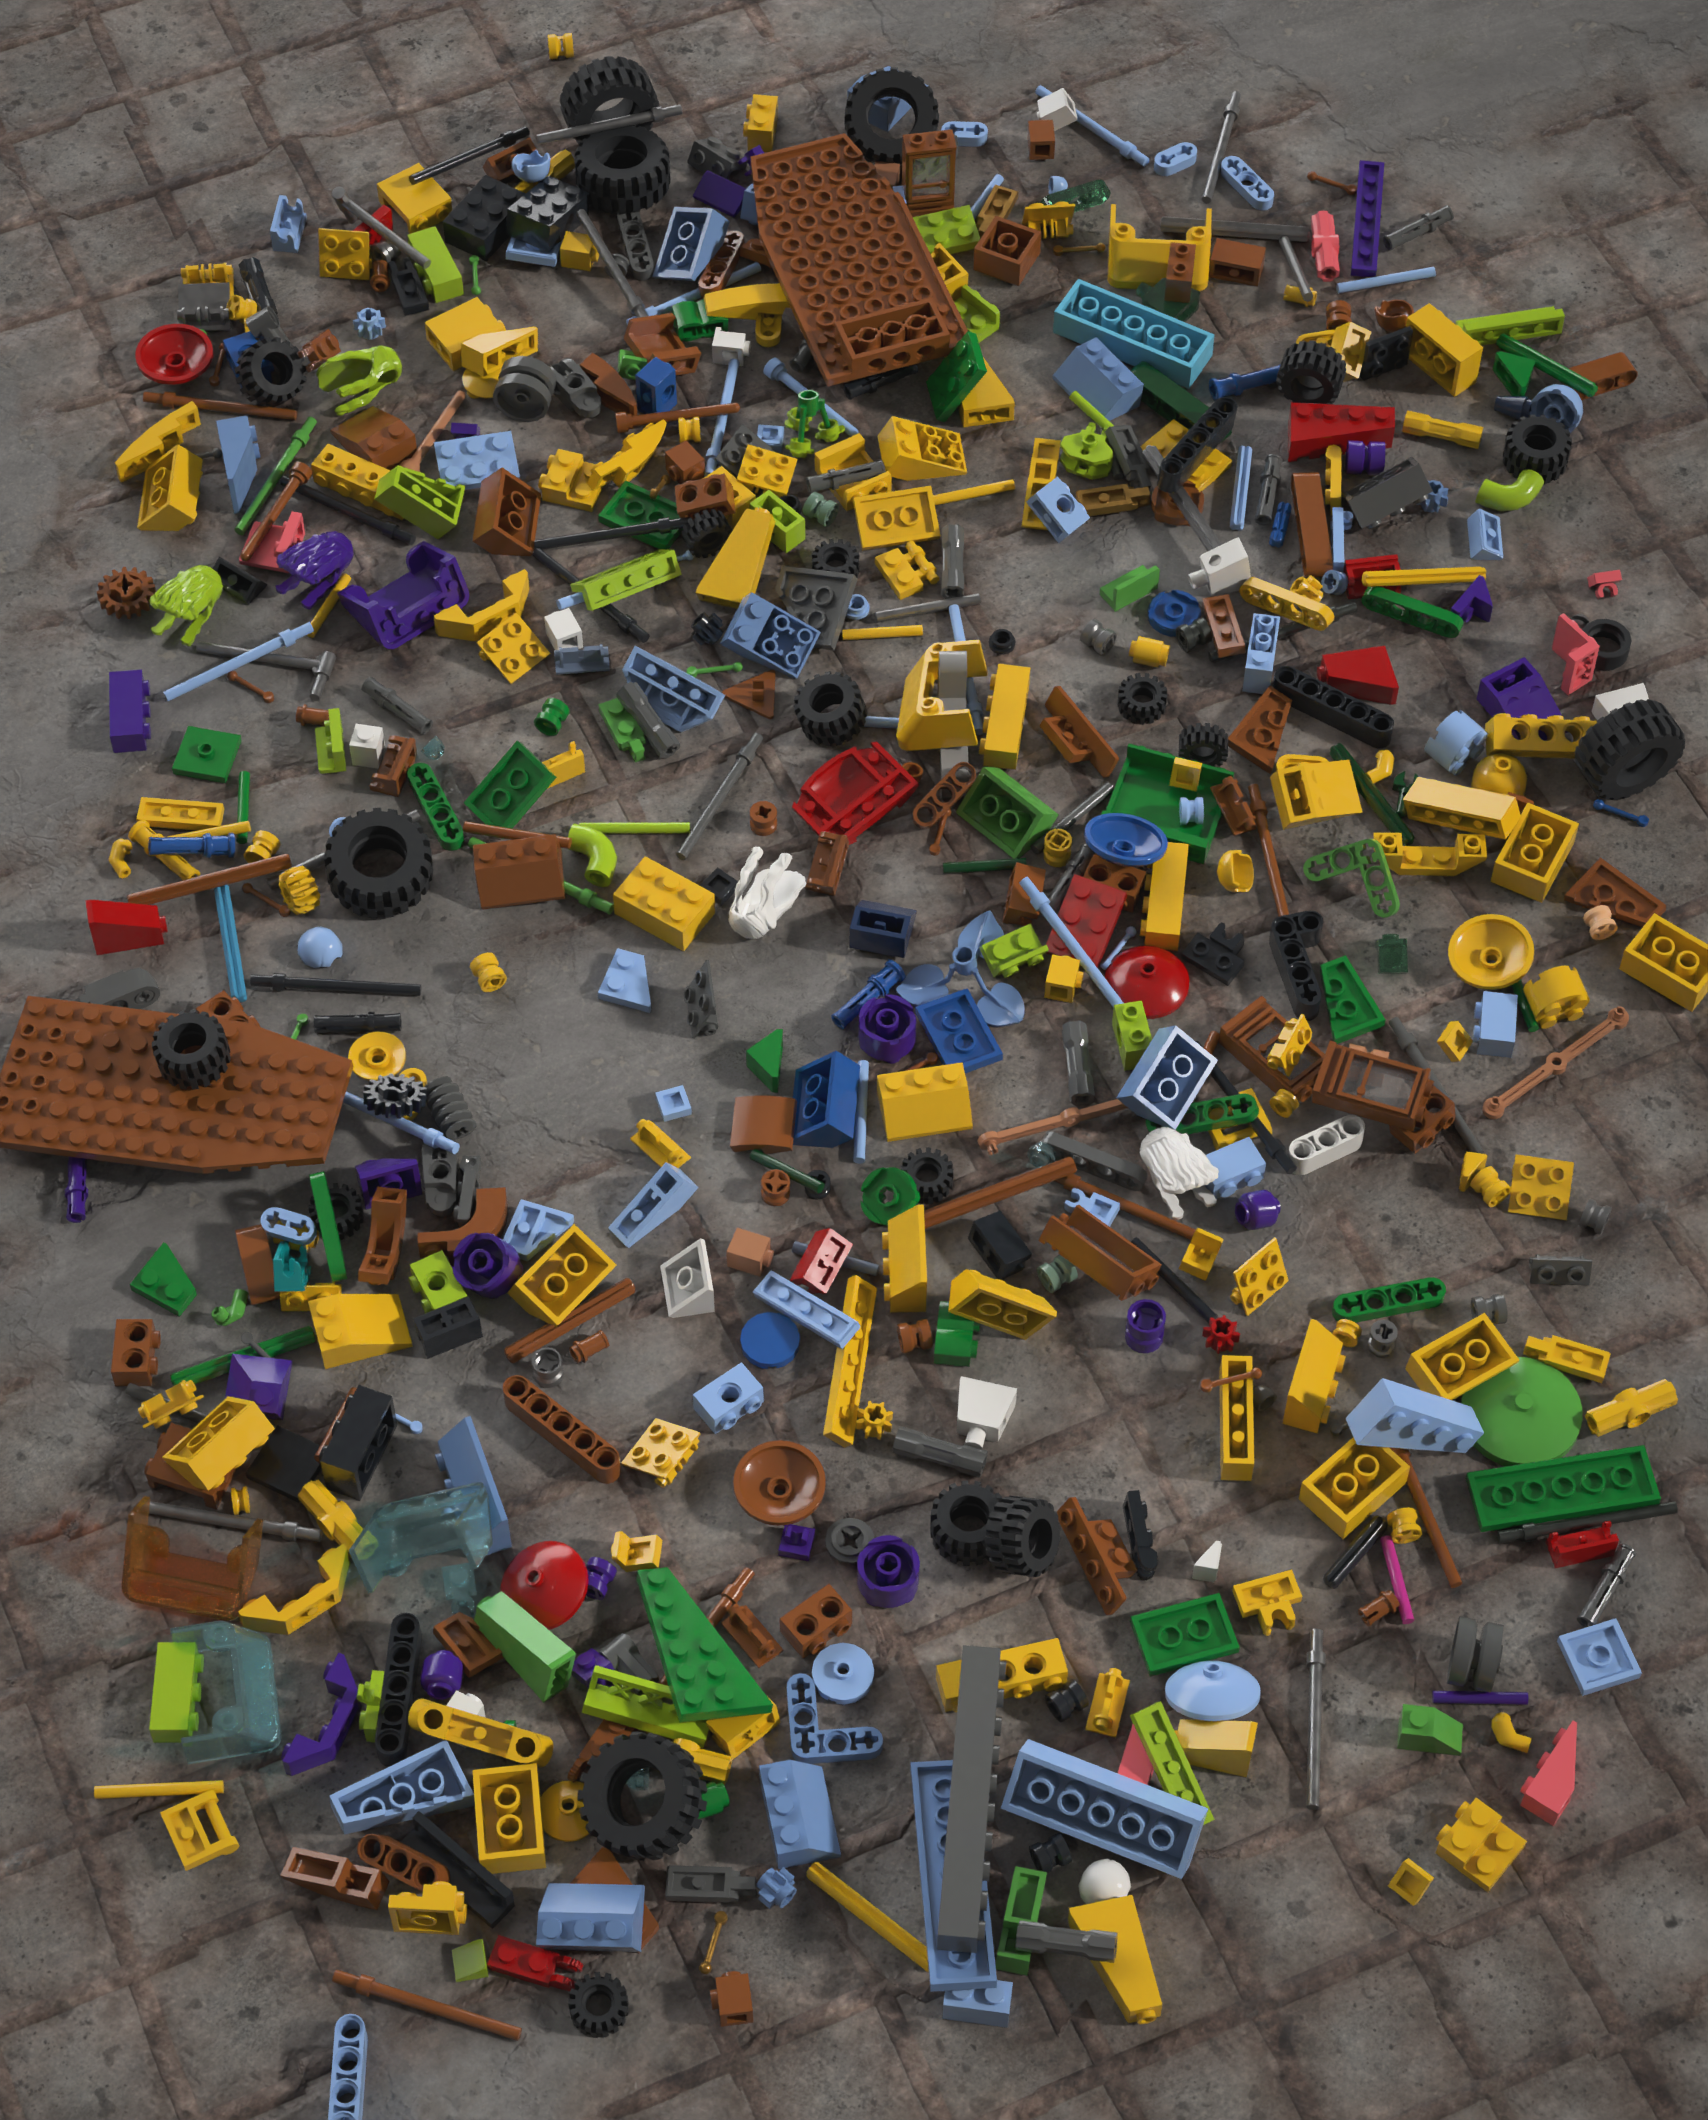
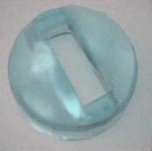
M435 736L421 752L427 758L437 760L444 754L445 747L442 741Z
M648 1767L634 1773L628 1779L626 1785L637 1791L648 1790Z

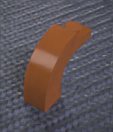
M377 1187L371 1201L370 1236L365 1257L358 1270V1281L368 1282L371 1285H388L389 1280H394L403 1244L407 1190Z
M506 1187L476 1189V1211L471 1220L464 1226L451 1231L418 1233L420 1258L428 1257L442 1250L445 1256H448L450 1265L454 1266V1251L460 1241L466 1236L473 1233H491L501 1238L508 1218Z

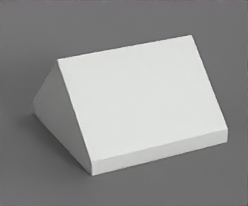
M700 1238L660 1265L668 1316L671 1318L715 1312L714 1291L705 1240Z

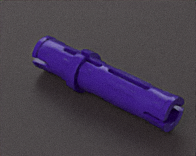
M69 1157L68 1185L65 1189V1198L67 1199L66 1218L70 1222L80 1223L81 1220L84 1221L86 1218L85 1202L89 1194L86 1187L87 1160Z

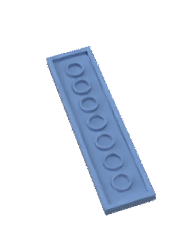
M953 1760L910 1763L930 1992L997 1988L989 1898L987 1899V1911H980L979 1920L986 1921L984 1941H978L977 1953L937 1950ZM982 1881V1891H988L987 1881Z

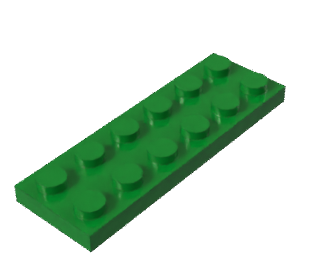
M1645 1445L1468 1472L1465 1478L1480 1532L1518 1527L1520 1524L1531 1522L1537 1524L1659 1504L1661 1500Z

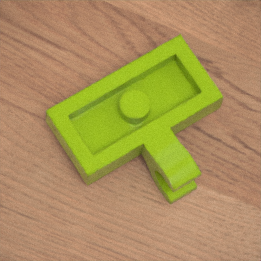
M372 1670L371 1681H366L365 1685H358L357 1700L367 1704L366 1711L361 1710L359 1729L364 1730L366 1742H375L385 1671Z

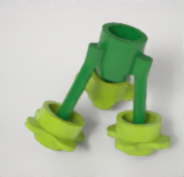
M804 390L798 393V407H794L787 412L788 420L784 422L787 428L799 431L798 438H791L790 444L785 445V449L790 450L794 457L805 458L807 454L815 453V450L811 449V440L804 438V432L809 430L810 426L808 424L812 421V417L817 414L818 410H820L823 422L818 425L819 432L815 434L817 440L824 439L825 442H833L839 438L840 433L845 431V427L843 425L839 426L837 420L828 419L825 399H819L818 392L814 390Z

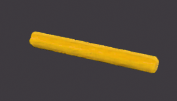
M1484 567L1366 571L1362 574V584L1367 587L1474 582L1479 575L1486 579V569Z
M814 1862L808 1868L806 1876L809 1880L925 1971L929 1972L927 1947L819 1862Z

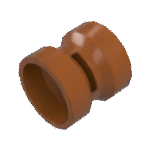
M1336 300L1327 305L1326 329L1335 330L1343 324L1352 322L1350 318L1351 306L1349 303L1343 300Z
M927 1319L918 1320L916 1324L912 1325L908 1323L897 1324L898 1339L902 1353L912 1352L914 1348L919 1347L923 1350L933 1347L931 1330Z

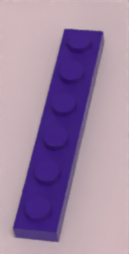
M1359 161L1350 276L1376 277L1384 162Z

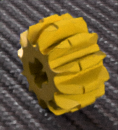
M303 865L290 868L279 875L278 886L281 889L280 894L288 905V909L294 914H305L320 905L321 895L318 892L315 878L312 877L311 872Z

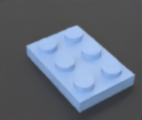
M511 431L434 442L439 476L446 481V484L453 486L458 484L464 485L465 490L480 488L481 481L500 468H504L520 479Z

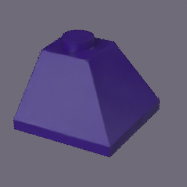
M382 1158L367 1160L355 1166L357 1181L366 1210L371 1208V1201L377 1187L407 1190V1199L423 1195L417 1159Z
M232 1354L225 1399L229 1396L254 1401L267 1419L283 1421L292 1360Z

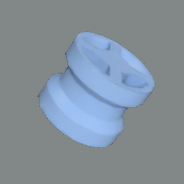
M1180 797V825H1187L1188 822L1203 825V797H1196L1195 800Z

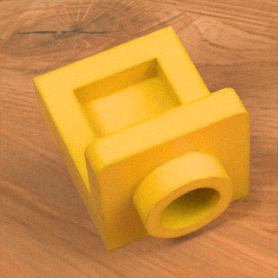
M1196 1228L1179 1269L1206 1281L1223 1243V1238Z
M622 1531L615 1532L614 1543L611 1546L612 1559L626 1572L659 1568L662 1539L658 1535L629 1538Z

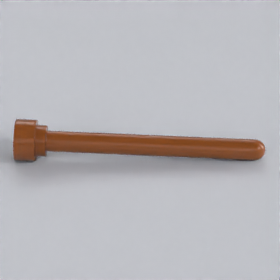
M728 403L634 416L631 413L626 414V411L615 413L618 433L628 432V429H633V426L658 423L663 419L666 422L678 421V418L692 419L698 416L701 418L737 413L740 410V405L738 403Z
M295 462L290 469L289 482L242 551L240 557L243 561L251 559L297 487L306 484L312 476L311 468L305 463Z

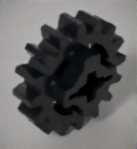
M392 1073L386 1076L379 1075L378 1081L370 1079L369 1085H364L363 1104L367 1105L368 1111L375 1110L376 1116L382 1114L385 1115V1118H389L391 1115H396L397 1119H401V1117L406 1115L411 1117L412 1111L420 1113L421 1107L426 1106L427 1088L423 1087L422 1081L415 1082V1077L413 1076L408 1078L405 1077V1074H401L399 1077H395Z

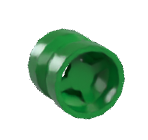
M548 698L542 706V712L536 716L534 725L541 733L548 736H556L562 727L561 722L566 720L570 710L561 700Z

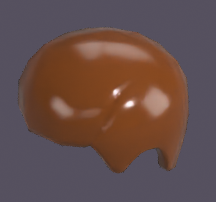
M1394 299L1388 302L1383 300L1379 308L1375 306V316L1378 325L1387 332H1395L1405 328L1407 317L1415 313L1412 305L1405 300Z

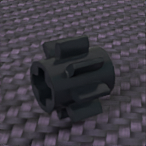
M705 612L700 614L691 624V628L694 630L691 633L693 635L692 638L701 646L705 641L709 645H713L724 633L720 628L723 626L722 620L714 612L710 616Z

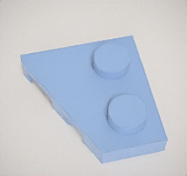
M617 948L598 991V999L650 1013L651 1001L644 955Z
M521 1199L503 1240L515 1248L520 1259L529 1261L573 1225L574 1215Z

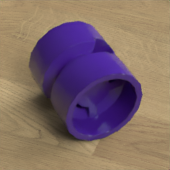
M1347 441L1346 474L1358 475L1363 470H1366L1368 475H1378L1384 472L1385 442L1370 441L1365 446L1363 441Z
M1142 1299L1133 1303L1128 1309L1125 1340L1127 1345L1138 1353L1154 1352L1163 1342L1166 1313L1158 1302Z

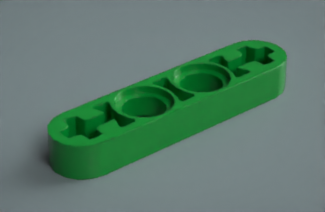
M1380 586L1367 587L1361 599L1362 604L1371 611L1447 638L1457 637L1464 625L1463 619L1454 612ZM1395 604L1403 607L1405 610L1396 607ZM1420 613L1427 615L1430 619L1423 617Z
M425 763L411 765L407 772L409 785L437 840L445 850H458L464 844L463 829L432 769ZM421 774L422 777H425V784L422 785L420 778L416 775ZM430 792L438 795L436 799L431 801L423 798L425 794ZM441 812L448 815L447 819L442 821L433 818L437 813ZM450 828L452 836L456 837L455 839L447 837L446 830Z
M1238 1094L1191 1103L1185 1114H1194L1196 1116L1195 1121L1190 1125H1183L1180 1121L1176 1131L1188 1135L1246 1124L1257 1118L1259 1107L1255 1098L1249 1094ZM1243 1104H1248L1249 1106L1246 1113L1241 1111ZM1229 1106H1232L1233 1108V1116H1231L1230 1111L1228 1109ZM1221 1108L1224 1110V1114L1220 1119L1212 1120L1209 1118V1114L1213 1109ZM1146 1119V1127L1149 1132L1157 1129V1123Z
M325 1172L309 1174L332 1281L334 1283L347 1280V1271Z
M1429 1277L1345 1293L1335 1299L1332 1315L1336 1321L1347 1319L1357 1323L1435 1308L1443 1303L1446 1286L1440 1279ZM1427 1289H1432L1433 1292H1437V1295L1432 1296L1431 1293L1427 1292ZM1398 1293H1407L1411 1297V1301L1409 1303H1400L1396 1300L1395 1296ZM1376 1298L1383 1303V1306L1379 1309H1373L1368 1306L1366 1301ZM1359 1301L1361 1302L1362 1311H1360V1306H1357ZM1346 1305L1348 1309H1351V1312L1346 1313L1345 1309H1341V1306Z

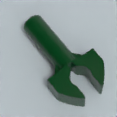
M1405 771L1398 774L1394 779L1392 790L1400 793L1395 812L1400 818L1406 816L1407 812L1403 798L1418 778L1416 773L1413 783L1409 784L1408 787L1404 783Z

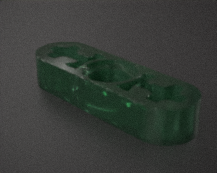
M1095 180L1049 194L1040 203L1046 206L1064 201L1069 204H1075L1074 212L1106 202L1111 192L1103 180ZM1080 196L1076 201L1071 202L1075 197Z

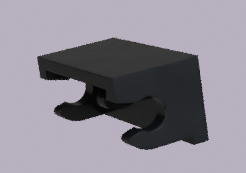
M1000 1210L973 1221L968 1240L997 1279L1004 1280L1025 1268L1021 1262L1030 1259L1032 1253Z
M469 1296L413 1318L419 1341H422L427 1359L483 1337L480 1318Z

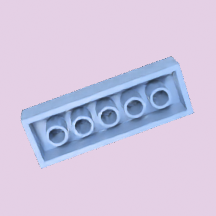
M1030 1739L1019 1750L1001 1806L1003 1810L1180 1879L1183 1878L1190 1866L1208 1812L1206 1807Z

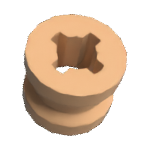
M1596 906L1584 914V922L1590 927L1589 933L1594 940L1606 939L1617 931V924L1615 920L1611 919L1612 913L1608 906Z

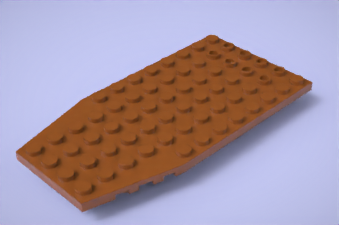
M843 133L751 156L759 240L827 387L948 356L968 330L903 197L898 192L895 193L892 190L889 181L885 177L882 178L876 172V167L871 162L868 163L865 160L862 151L853 141Z
M28 996L0 1073V1148L201 1174L214 1173V1170L228 1169L229 1172L241 1171V1167L258 1166V1169H267L271 1165L285 1164L286 1167L325 1164L354 1066L352 1060L251 1023L218 1019V1022L221 1023L230 1048L231 1060L230 1063H227L228 1069L225 1073H220L221 1078L219 1080L210 1081L211 1085L207 1087L200 1085L199 1089L192 1090L191 1086H188L186 1090L180 1089L179 1084L174 1087L169 1084L168 1080L162 1077L152 1049L153 1035L155 1031H159L158 1026L161 1022L166 1023L169 1016L173 1015L176 1017L179 1014ZM195 1045L188 1047L185 1050H183L180 1054L194 1053L198 1051L202 1046Z

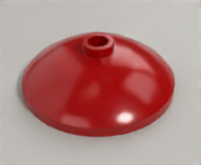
M168 324L151 330L140 340L136 348L135 358L139 370L148 379L161 384L176 385L198 378L209 368L213 359V347L209 337L202 330L187 324Z
M1136 946L1126 949L1114 957L1105 972V979L1124 1003L1142 1001L1147 1019L1161 1018L1173 1013L1184 1003L1188 995L1190 981L1186 967L1177 956L1159 947Z
M557 1541L535 1543L522 1550L510 1562L503 1575L500 1592L505 1593L548 1630H551L567 1622L582 1605L588 1589L587 1567L582 1557L567 1544ZM539 1575L538 1579L532 1582L535 1576Z

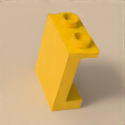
M420 163L377 183L379 202L382 205H391L407 223L409 234L430 228L442 222L452 211L451 197L432 177L415 185L410 183V175L424 170Z
M478 297L425 322L427 341L453 371L462 367L461 343L481 334L506 331L501 320L497 321L490 307L487 304L484 305Z
M860 433L815 453V471L818 475L827 473L830 469L837 471L874 462L865 451V439ZM887 471L871 479L842 485L836 490L829 488V490L847 512L854 508V497L891 492L892 475Z

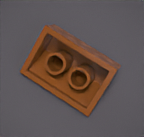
M500 468L482 480L473 542L494 555L531 556L534 550L541 493L504 468Z
M556 834L473 845L474 870L482 910L565 899L562 849Z

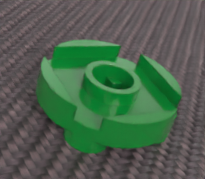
M878 1168L871 1172L862 1184L863 1202L860 1201L861 1208L871 1221L888 1226V1220L913 1208L920 1201V1193L916 1188L915 1181L907 1172L898 1168ZM887 1190L893 1191V1200L885 1203L886 1195L884 1193Z

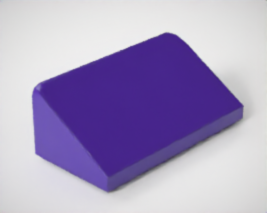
M707 170L699 182L693 198L735 217L742 209L744 190L746 188Z

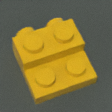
M558 449L556 455H550L548 458V473H542L539 479L538 488L542 490V501L592 512L603 488L602 486L593 491L587 484L592 474L591 469L596 464L584 462L583 454Z
M1475 1798L1471 1804L1465 1801L1459 1807L1455 1814L1458 1820L1452 1827L1446 1824L1436 1837V1840L1439 1842L1436 1854L1486 1892H1489L1523 1850L1527 1841L1501 1822V1815L1478 1798Z
M437 1881L432 1883V1885L424 1884L422 1897L411 1892L389 1895L388 1909L394 1932L459 1935L460 1924L466 1923L467 1904H464V1892L457 1891V1887L452 1886L448 1882Z

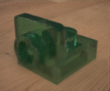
M1399 934L1382 935V939H1378L1375 942L1378 955V974L1408 973L1407 938L1399 939Z

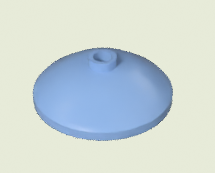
M1202 1661L1186 1665L1171 1675L1166 1682L1165 1697L1168 1704L1182 1715L1204 1721H1225L1246 1715L1258 1705L1260 1685L1254 1676L1237 1665L1221 1661Z

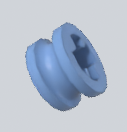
M1335 570L1327 571L1322 577V589L1328 594H1343L1348 586L1346 574Z

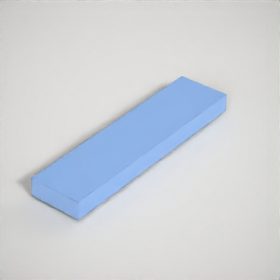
M772 1270L753 1291L757 1299L841 1349L846 1346L861 1327L858 1321Z

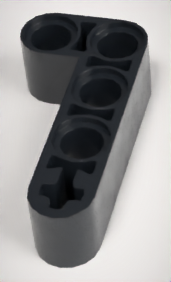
M1303 911L1275 918L1272 921L1269 936V945L1293 1012L1297 1018L1304 1014L1307 1021H1311L1318 1016L1322 997L1305 949L1316 946L1321 940L1324 921L1321 914L1316 911Z

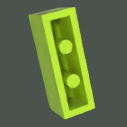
M436 226L408 234V244L431 260V264L427 269H424L414 261V268H416L419 278H423L426 294H431L435 303L464 295L462 276Z
M158 1642L149 1726L153 1743H192L193 1731H198L199 1716L198 1712L194 1711L195 1702H200L201 1683H197L198 1673H203L204 1656L199 1654L196 1642Z

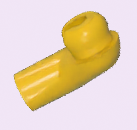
M1379 750L1375 755L1378 758L1376 761L1377 767L1365 773L1373 784L1392 774L1395 758L1391 751Z

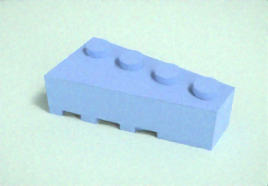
M1384 1378L1374 1386L1345 1418L1356 1444L1362 1446L1466 1453L1484 1434L1471 1406Z
M447 1740L329 1795L331 1808L344 1835L413 1820L412 1817L418 1811L427 1817L475 1806L474 1793Z

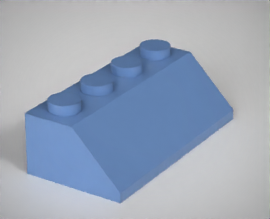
M471 1416L465 1417L438 1441L440 1453L435 1454V1459L439 1471H446L448 1479L444 1480V1484L449 1498L455 1496L457 1505H454L453 1509L458 1524L464 1522L466 1531H463L462 1535L467 1549L473 1548L477 1559L511 1548L512 1545L508 1519Z

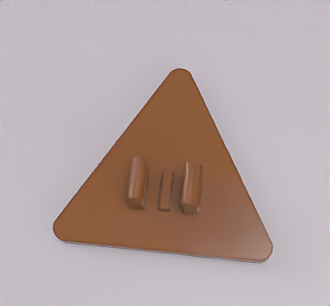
M774 670L764 672L722 691L725 695L724 698L767 719L774 718L776 675Z

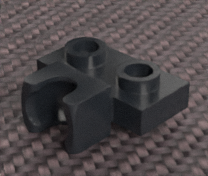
M1221 922L1211 933L1210 939L1197 932L1183 950L1181 956L1185 961L1229 986L1244 966V960L1237 956L1244 946V936L1242 933H1237L1232 939H1225V923Z

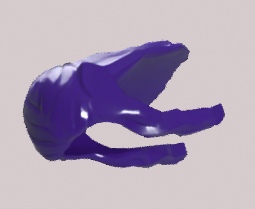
M337 531L326 532L320 535L314 534L310 539L297 543L282 554H279L276 563L279 568L288 571L292 576L281 585H275L276 591L280 594H285L287 591L298 587L300 581L311 585L318 584L301 601L302 606L310 610L318 599L323 598L325 592L337 582L342 572L350 565L354 556L351 541L344 534ZM336 569V571L330 578L320 583V580L322 578L328 576Z

